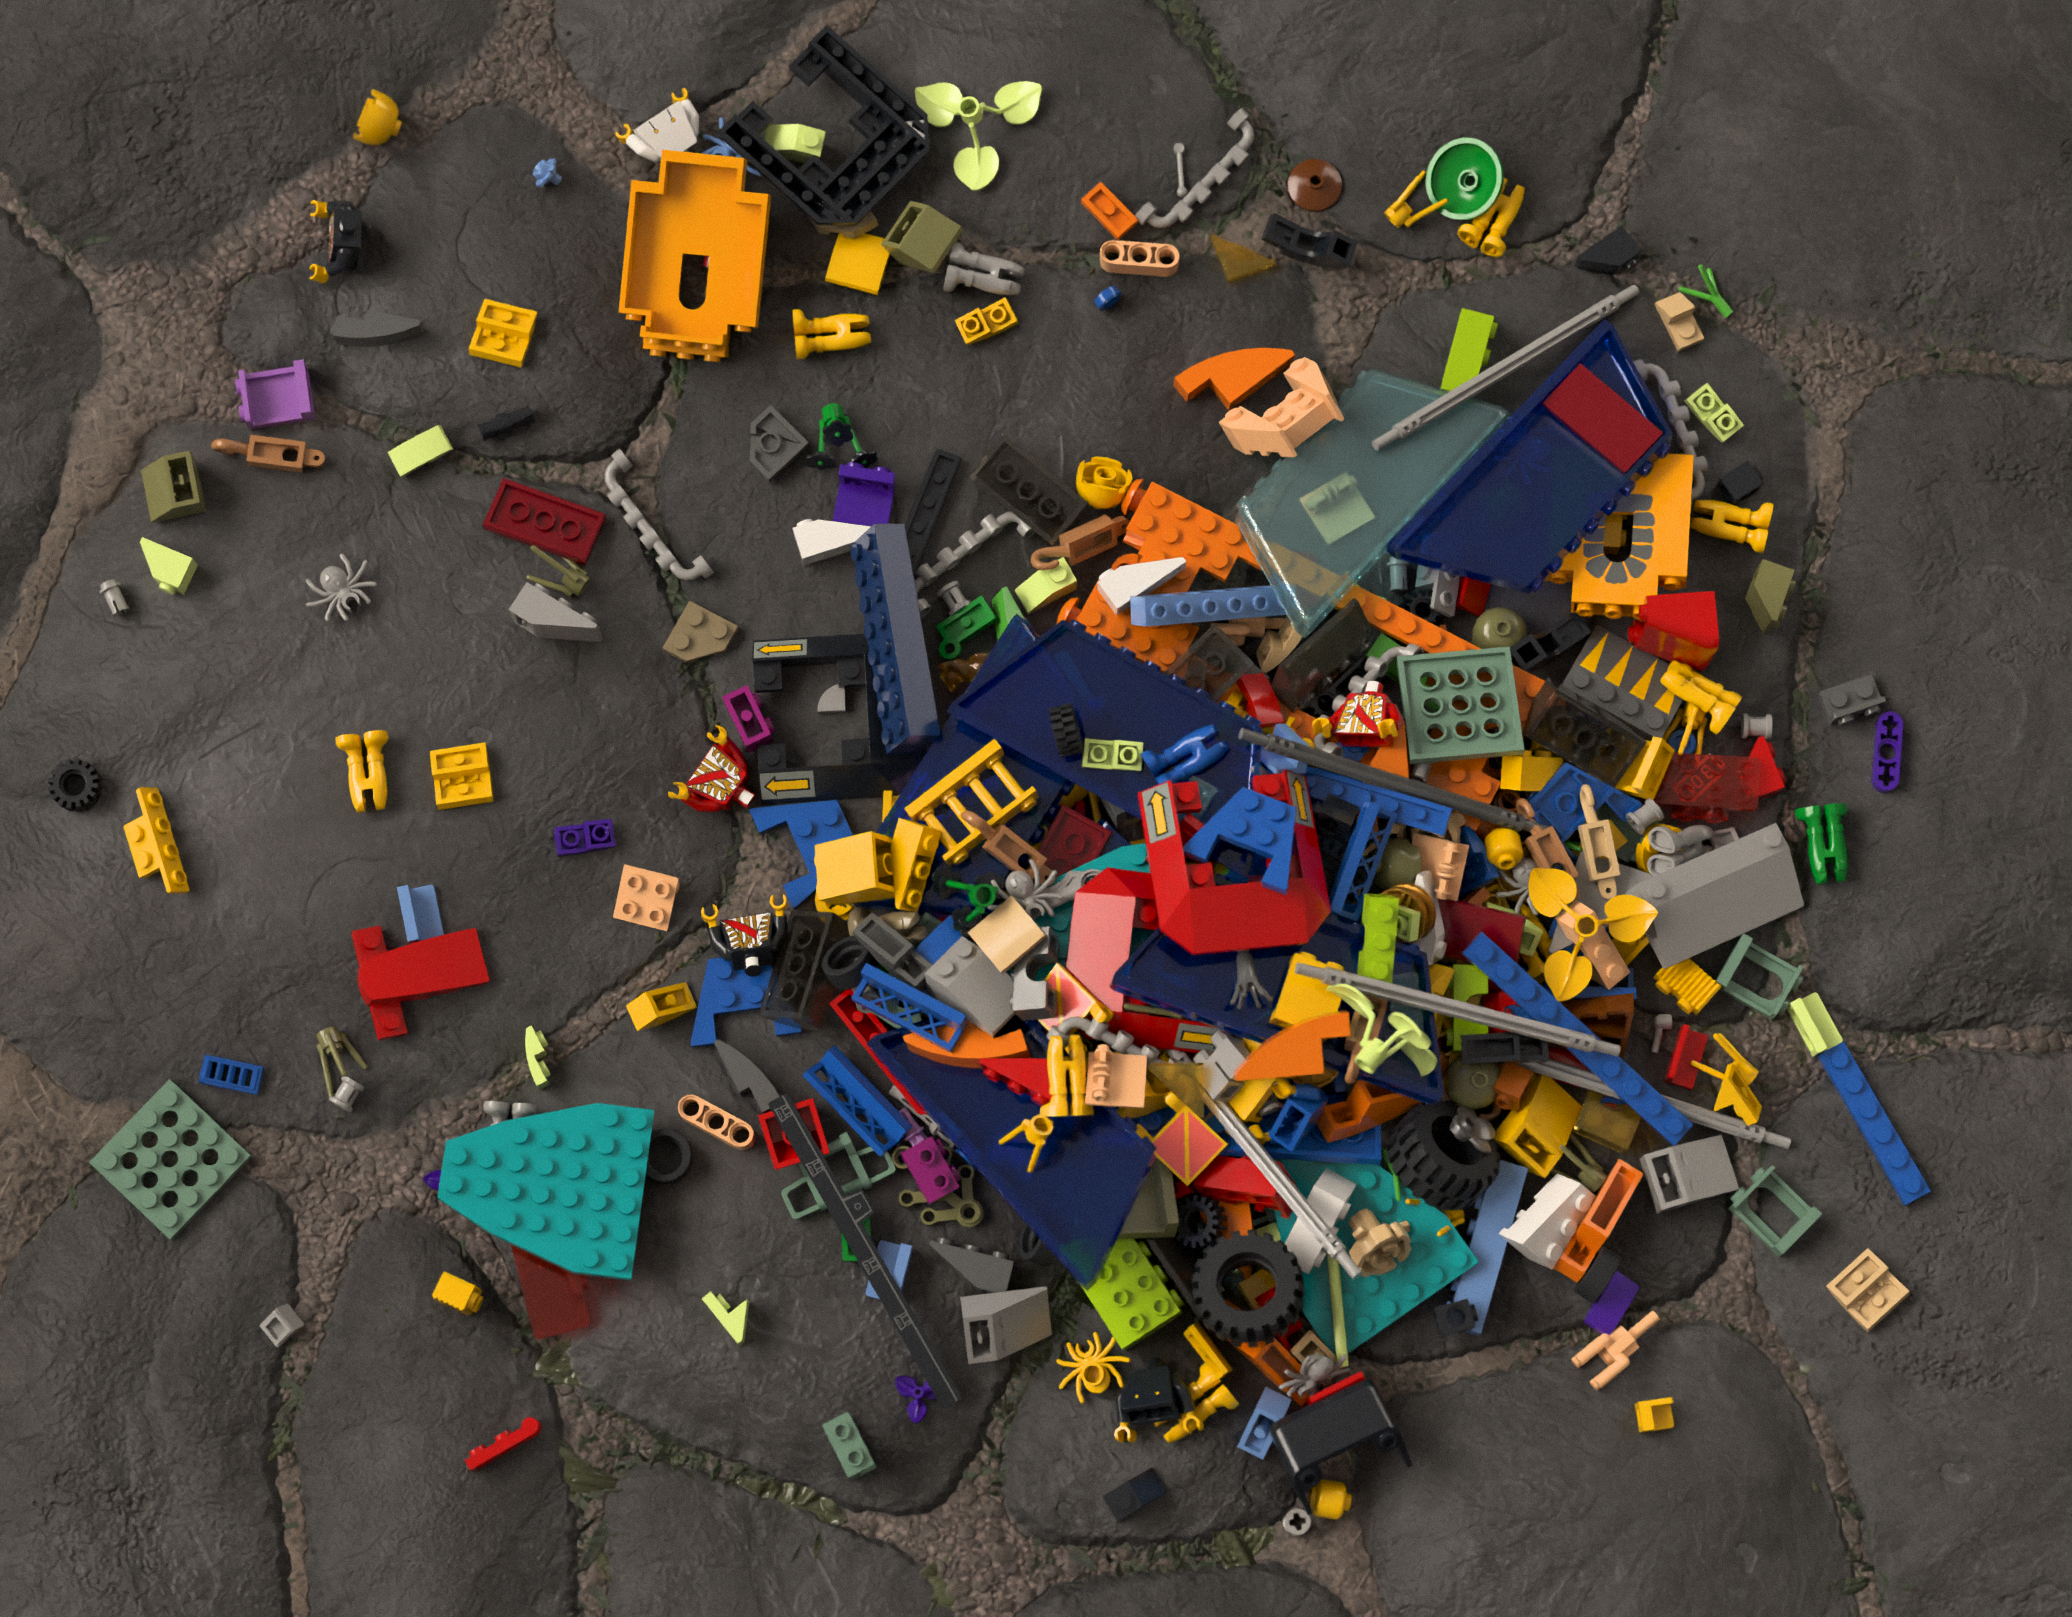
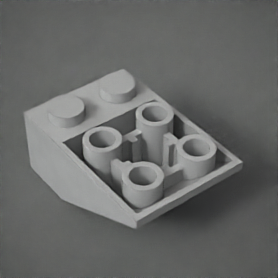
M526 582L509 608L515 624L538 638L601 642L603 640L599 630L600 627L596 624L597 620L586 612L582 614L572 610L574 606L563 598H559L557 601L549 596L550 591L538 583L533 586Z
M1722 1135L1672 1146L1645 1154L1640 1158L1657 1214L1739 1190Z
M1047 1286L960 1297L968 1364L997 1361L1052 1335Z

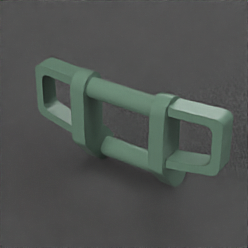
M847 1132L839 1135V1139L828 1143L830 1153L823 1155L825 1158L845 1148L859 1177L841 1186L845 1194L863 1188L867 1190L873 1187V1184L896 1172L894 1163L887 1152L884 1154V1157L889 1165L888 1170L869 1179L859 1157L875 1151L871 1147L856 1151ZM802 1163L798 1164L804 1177L781 1192L793 1220H799L819 1210L822 1212L828 1209ZM808 1183L817 1204L801 1212H795L788 1195L803 1184Z

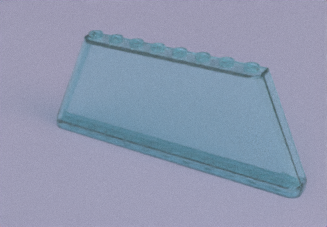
M1371 369L1368 372L1364 370L1357 377L1356 385L1352 389L1346 388L1338 399V407L1343 414L1344 420L1339 421L1334 418L1294 449L1297 453L1296 457H1286L1284 460L1281 458L1277 460L1270 470L1272 473L1267 478L1261 477L1255 484L1254 492L1250 496L1246 494L1240 499L1236 506L1238 512L1235 521L1297 633L1306 638L1496 434V431L1507 422L1510 414L1507 410L1499 405L1470 398L1404 439H1397L1376 451L1372 446L1373 440L1392 430V426L1450 391L1375 369Z

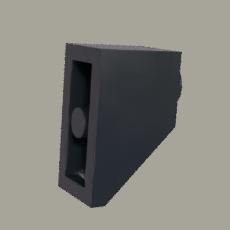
M1621 225L1578 255L1575 266L1581 270L1617 275L1623 270L1625 272L1632 270L1639 263L1638 259L1642 250Z
M1151 1467L1105 1494L1102 1499L1118 1523L1167 1492Z

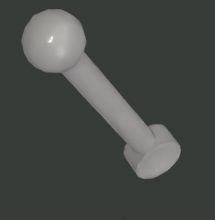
M1177 143L1174 145L1179 178L1177 194L1180 197H1185L1188 191L1184 186L1182 159L1184 145Z

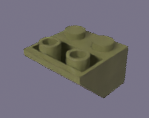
M910 201L881 245L899 264L935 273L964 229L929 205Z
M190 450L162 456L141 470L151 523L206 512L197 461Z
M1762 559L1753 574L1745 600L1762 633L1769 635L1772 628L1777 629L1780 621H1783L1788 607L1783 603H1786L1789 596H1791L1796 580L1792 579L1795 570Z

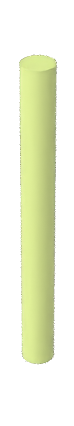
M1327 1253L1336 1360L1338 1362L1342 1355H1346V1360L1340 1366L1344 1367L1349 1365L1339 1261L1336 1258L1332 1259Z

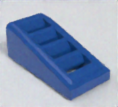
M204 1055L199 1083L206 1086L258 1095L264 1067ZM213 1064H216L217 1069L215 1073V1078L211 1079L210 1076L212 1072ZM225 1066L229 1067L226 1082L222 1081ZM236 1068L241 1069L238 1084L233 1083ZM253 1071L250 1086H244L247 1072Z

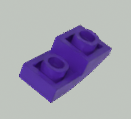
M612 819L586 821L581 825L555 827L553 830L557 857L595 852L616 846Z
M1616 1271L1603 1293L1592 1304L1583 1322L1600 1334L1607 1333L1610 1335L1626 1312L1640 1286Z

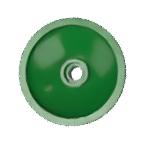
M1459 138L1445 144L1433 156L1426 174V189L1431 203L1435 204L1443 199H1447L1448 203L1437 210L1455 220H1471L1486 213L1499 198L1504 182L1503 166L1498 154L1491 146L1474 138ZM1472 177H1474L1475 183L1472 186H1470L1469 181Z

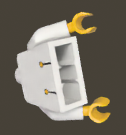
M685 88L682 89V98H677L672 93L673 104L634 129V133L629 125L624 124L623 126L627 134L621 136L618 132L615 133L622 144H627L638 155L653 162L661 161L662 150L689 152L687 148L697 142L699 114L689 100L687 90Z

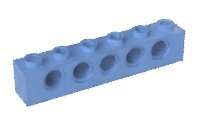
M1278 584L1130 596L1131 625L1158 626L1297 614V590L1294 585Z

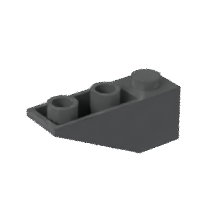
M939 1237L937 1242L930 1240V1248L978 1291L985 1293L1008 1291L1014 1267V1261L1009 1260V1255L994 1251L992 1256L981 1253L982 1248L972 1245H965L964 1249L953 1246L954 1241Z

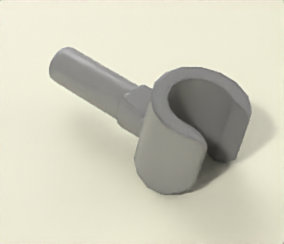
M1659 1014L1655 1017V1036L1651 1052L1658 1053L1662 1030L1672 1029V1015Z

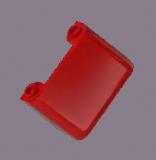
M1714 591L1646 595L1644 604L1639 605L1640 620H1633L1631 626H1628L1629 643H1634L1635 648L1669 662L1675 660L1683 664L1686 663L1695 671L1706 670L1719 648Z

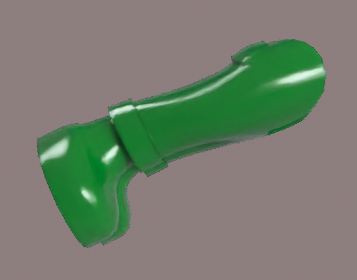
M1834 803L1822 806L1827 822L1828 850L1825 847L1824 831L1821 824V806H1809L1794 810L1795 818L1806 822L1808 825L1806 832L1808 836L1809 861L1817 885L1827 883L1825 864L1833 863L1836 882H1845L1848 860L1843 835V824H1840L1842 816L1847 814V804Z

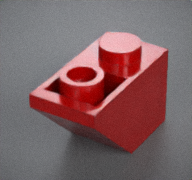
M1764 736L1758 737L1738 778L1748 804L1779 794L1784 789V784L1786 783L1782 769L1780 767L1777 768L1774 762V748L1770 742H1766Z

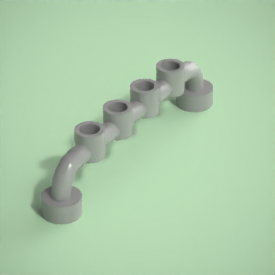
M1243 108L1239 109L1227 123L1234 131H1237L1239 128L1242 130V140L1234 145L1227 155L1165 217L1156 216L1157 208L1150 202H1147L1135 215L1142 225L1148 222L1154 227L1165 228L1175 223L1178 219L1182 223L1185 222L1194 212L1190 207L1196 201L1202 204L1212 194V191L1209 189L1215 181L1221 185L1231 174L1227 169L1233 163L1239 167L1248 158L1249 154L1246 150L1253 142L1254 132L1251 124L1247 121L1250 115Z
M1641 359L1629 362V374L1634 383L1646 381L1648 374L1656 377L1659 383L1660 396L1665 400L1668 408L1669 421L1674 425L1677 433L1678 446L1685 455H1694L1692 475L1694 486L1691 493L1692 507V501L1697 499L1704 491L1705 480L1703 473L1708 471V465L1704 456H1696L1694 447L1699 445L1698 436L1694 430L1688 432L1684 423L1690 420V415L1685 405L1678 406L1676 397L1681 395L1679 383L1677 380L1669 381L1666 372L1658 365L1652 363L1644 364Z
M620 449L611 455L614 460L607 466L605 471V483L611 491L607 496L616 508L622 506L627 512L623 518L632 529L638 527L643 533L639 539L649 551L653 548L656 550L659 557L655 560L664 572L670 569L675 576L683 580H694L701 575L705 579L711 576L714 572L701 555L692 561L695 565L692 569H684L617 482L615 477L617 471L622 469L625 473L633 465Z
M1017 511L1006 512L998 518L993 514L986 516L980 523L983 527L981 531L977 534H974L971 530L965 532L958 540L961 546L954 551L950 547L944 548L937 555L939 562L932 568L925 563L915 571L917 579L914 580L916 595L923 587L933 584L943 572L954 568L968 553L971 554L978 550L981 544L988 538L998 535L1008 523H1018L1017 531L1024 539H1027L1040 529V522L1034 516L1027 517ZM917 598L920 618L923 619L928 615L932 607L924 598L920 600Z
M1411 643L1407 647L1398 646L1388 649L1380 658L1370 656L1365 663L1367 674L1363 678L1357 675L1353 676L1349 682V690L1352 691L1351 693H1365L1367 682L1383 677L1388 670L1389 663L1397 658V656L1424 654V649ZM1338 695L1334 699L1332 709L1335 712L1345 703L1346 697ZM1321 715L1319 718L1327 719L1329 717L1326 715ZM1323 733L1315 736L1314 743L1316 749L1343 756L1342 746L1333 742H1328L1325 745V741L1328 738L1324 737Z
M1079 1016L1065 1019L1059 1026L1052 1025L1046 1035L1049 1040L1051 1036L1060 1035L1063 1047L1066 1048L1071 1036L1069 1031L1073 1028H1079L1092 1038L1102 1040L1111 1045L1113 1049L1122 1054L1147 1056L1146 1067L1153 1068L1161 1072L1167 1079L1184 1085L1186 1094H1179L1178 1097L1194 1112L1199 1107L1195 1102L1198 1094L1197 1085L1192 1077L1183 1072L1185 1065L1175 1058H1170L1168 1063L1157 1058L1160 1052L1155 1047L1145 1044L1141 1049L1132 1044L1135 1038L1131 1034L1119 1030L1118 1034L1115 1035L1108 1031V1022L1100 1023L1095 1018L1089 1021Z

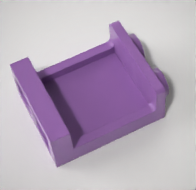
M304 359L293 361V367L249 374L245 370H238L239 379L235 380V386L238 396L242 395L243 405H239V415L241 422L245 421L250 430L315 420L309 368Z

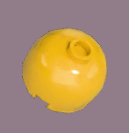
M375 89L371 91L374 99L368 97L358 120L357 126L360 127L358 130L360 134L354 132L353 136L354 140L371 146L387 142L391 135L397 136L402 121L397 120L399 110L394 100Z
M1092 457L1091 462L1085 464V460L1082 461L1076 474V488L1081 499L1096 509L1113 508L1122 503L1123 497L1132 483L1130 470L1128 469L1126 472L1121 468L1122 463L1108 457Z

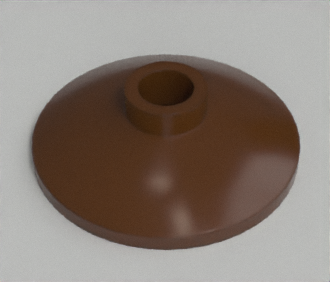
M1305 160L1299 163L1289 175V195L1293 202L1304 210L1313 212L1326 210L1334 205L1340 197L1342 190L1340 174L1333 165L1324 160ZM1313 178H1317L1320 180V184L1313 185L1310 181Z

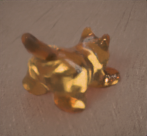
M982 652L971 655L968 661L960 658L938 664L939 669L945 670L941 672L940 678L949 687L950 692L955 691L956 686L966 681L988 685L1012 698L1015 697V692L1010 686L998 681L996 657L992 653Z

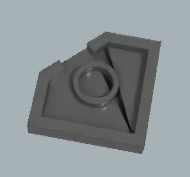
M772 405L751 422L750 464L770 483L809 446V442Z

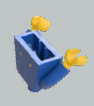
M1277 1077L1275 1080L1279 1085L1270 1086V1088L1280 1099L1291 1096L1287 1099L1271 1130L1263 1133L1259 1125H1252L1248 1129L1261 1145L1267 1141L1268 1144H1280L1293 1152L1315 1126L1329 1098L1316 1085L1306 1082L1304 1084L1293 1083L1290 1085L1285 1077Z

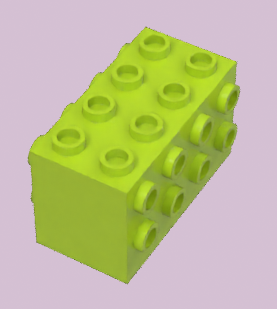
M1136 1238L1075 1240L1059 1251L1122 1350H1128L1183 1314L1180 1308L1184 1305L1176 1290L1172 1289L1169 1291L1165 1285V1282L1169 1279L1158 1264L1153 1266L1149 1258L1153 1255L1144 1241L1138 1242Z

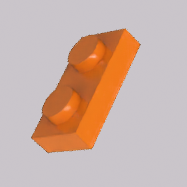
M1102 182L1081 199V204L1117 240H1120L1138 224V219Z

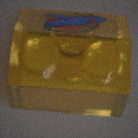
M1588 1089L1572 1131L1624 1154L1629 1148L1641 1117L1623 1100Z

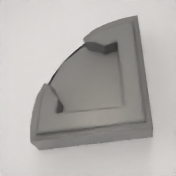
M837 684L827 689L819 700L818 714L846 712L845 688H839Z

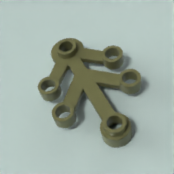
M907 1146L896 1148L892 1154V1161L895 1167L900 1170L908 1169L906 1163L902 1164L898 1161L900 1153L909 1148ZM944 1146L945 1150L949 1152V1158L945 1161L950 1166V1161L953 1157L952 1151L949 1147ZM963 1164L957 1170L961 1178L960 1181H962V1199L951 1191L934 1201H946L955 1209L935 1211L932 1208L924 1209L920 1215L921 1222L924 1225L932 1226L936 1222L957 1220L960 1225L971 1228L977 1226L982 1221L984 1215L983 1207L978 1201L974 1200L972 1185L974 1169L970 1165ZM968 1168L971 1171L969 1178H963L960 1175L962 1169ZM903 1190L898 1197L900 1205L904 1208H910L917 1203H927L921 1191ZM910 1194L913 1200L911 1203L905 1204L902 1202V1196ZM968 1208L975 1211L974 1217L970 1219L964 1216V1211ZM932 1212L935 1216L934 1220L926 1222L923 1218L925 1213Z

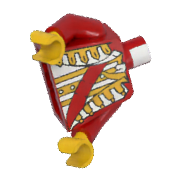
M1376 681L1367 682L1365 693H1350L1345 703L1331 717L1327 719L1317 718L1312 722L1315 736L1323 733L1324 737L1329 738L1331 732H1333L1342 746L1393 747L1394 737L1398 736L1397 731L1403 726L1404 720L1397 705L1392 703L1386 694L1382 693L1383 685Z
M715 725L720 731L719 736L714 738L708 732L707 737L711 741L718 743V746L713 744L686 785L682 782H673L674 785L679 787V793L676 795L673 792H668V796L672 799H681L683 803L698 812H718L721 809L727 811L734 801L748 808L756 794L744 787L749 780L746 773L748 765L741 750L727 737L726 730L719 725Z

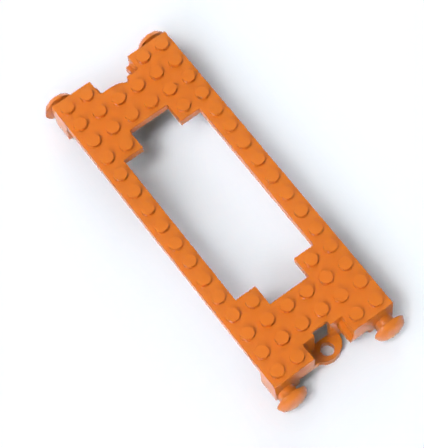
M1136 479L1131 483L1121 503L1122 512L1125 516L1130 510L1134 512L1126 528L1123 542L1140 551L1138 554H1125L1119 557L1112 564L1111 568L1116 570L1120 566L1180 557L1186 560V568L1148 595L1188 592L1200 570L1225 582L1237 559H1240L1289 585L1296 586L1298 590L1407 645L1413 643L1422 647L1424 654L1481 649L1154 482H1151L1149 488L1145 491L1142 489L1144 479ZM1097 583L1082 610L1077 608L1080 598H1071L1060 610L1056 622V629L1060 634L1067 629L1073 632L1074 637L1096 648H1099L1102 642L1198 692L1206 690L1210 694L1209 697L1220 700L1223 705L1226 704L1232 692L1240 694L1243 697L1239 706L1244 707V711L1246 710L1248 701L1236 685L1237 677L1188 653L1199 632V627L1191 623L1158 626L1131 625V607L1116 616L1097 590ZM1512 665L1522 737L1524 740L1535 717L1541 720L1548 719L1555 723L1558 722L1565 709L1566 697L1562 691L1558 699L1547 695L1552 684ZM1488 672L1477 674V678L1482 682H1489L1493 679L1492 675ZM1453 674L1449 677V681L1452 684L1459 685L1464 682V678L1459 674ZM1428 677L1425 685L1432 687L1436 684V681L1432 677ZM1485 697L1480 701L1482 706L1486 708H1492L1496 705L1495 700L1490 697ZM1277 698L1284 721L1283 724H1286L1290 716L1294 717L1295 720L1291 728L1296 729L1295 733L1300 738H1309L1314 742L1315 735L1312 722L1317 718ZM1456 700L1452 703V706L1459 711L1465 710L1468 707L1467 703L1463 700ZM1488 723L1484 726V729L1492 727L1499 729V727L1494 723ZM1467 726L1456 728L1457 734L1463 737L1472 733ZM1433 728L1429 737L1439 739L1443 736V733L1440 729ZM1330 736L1325 741V745L1328 742L1337 744L1338 739L1336 736ZM1407 746L1408 773L1410 776L1414 764H1410ZM1372 747L1360 763L1370 766L1378 750ZM1490 757L1435 762L1431 766L1426 784L1490 804L1501 783L1498 780L1501 778V769H1494L1489 765L1488 760ZM1464 814L1467 822L1460 829L1469 826L1484 844L1486 836L1493 829L1502 826Z

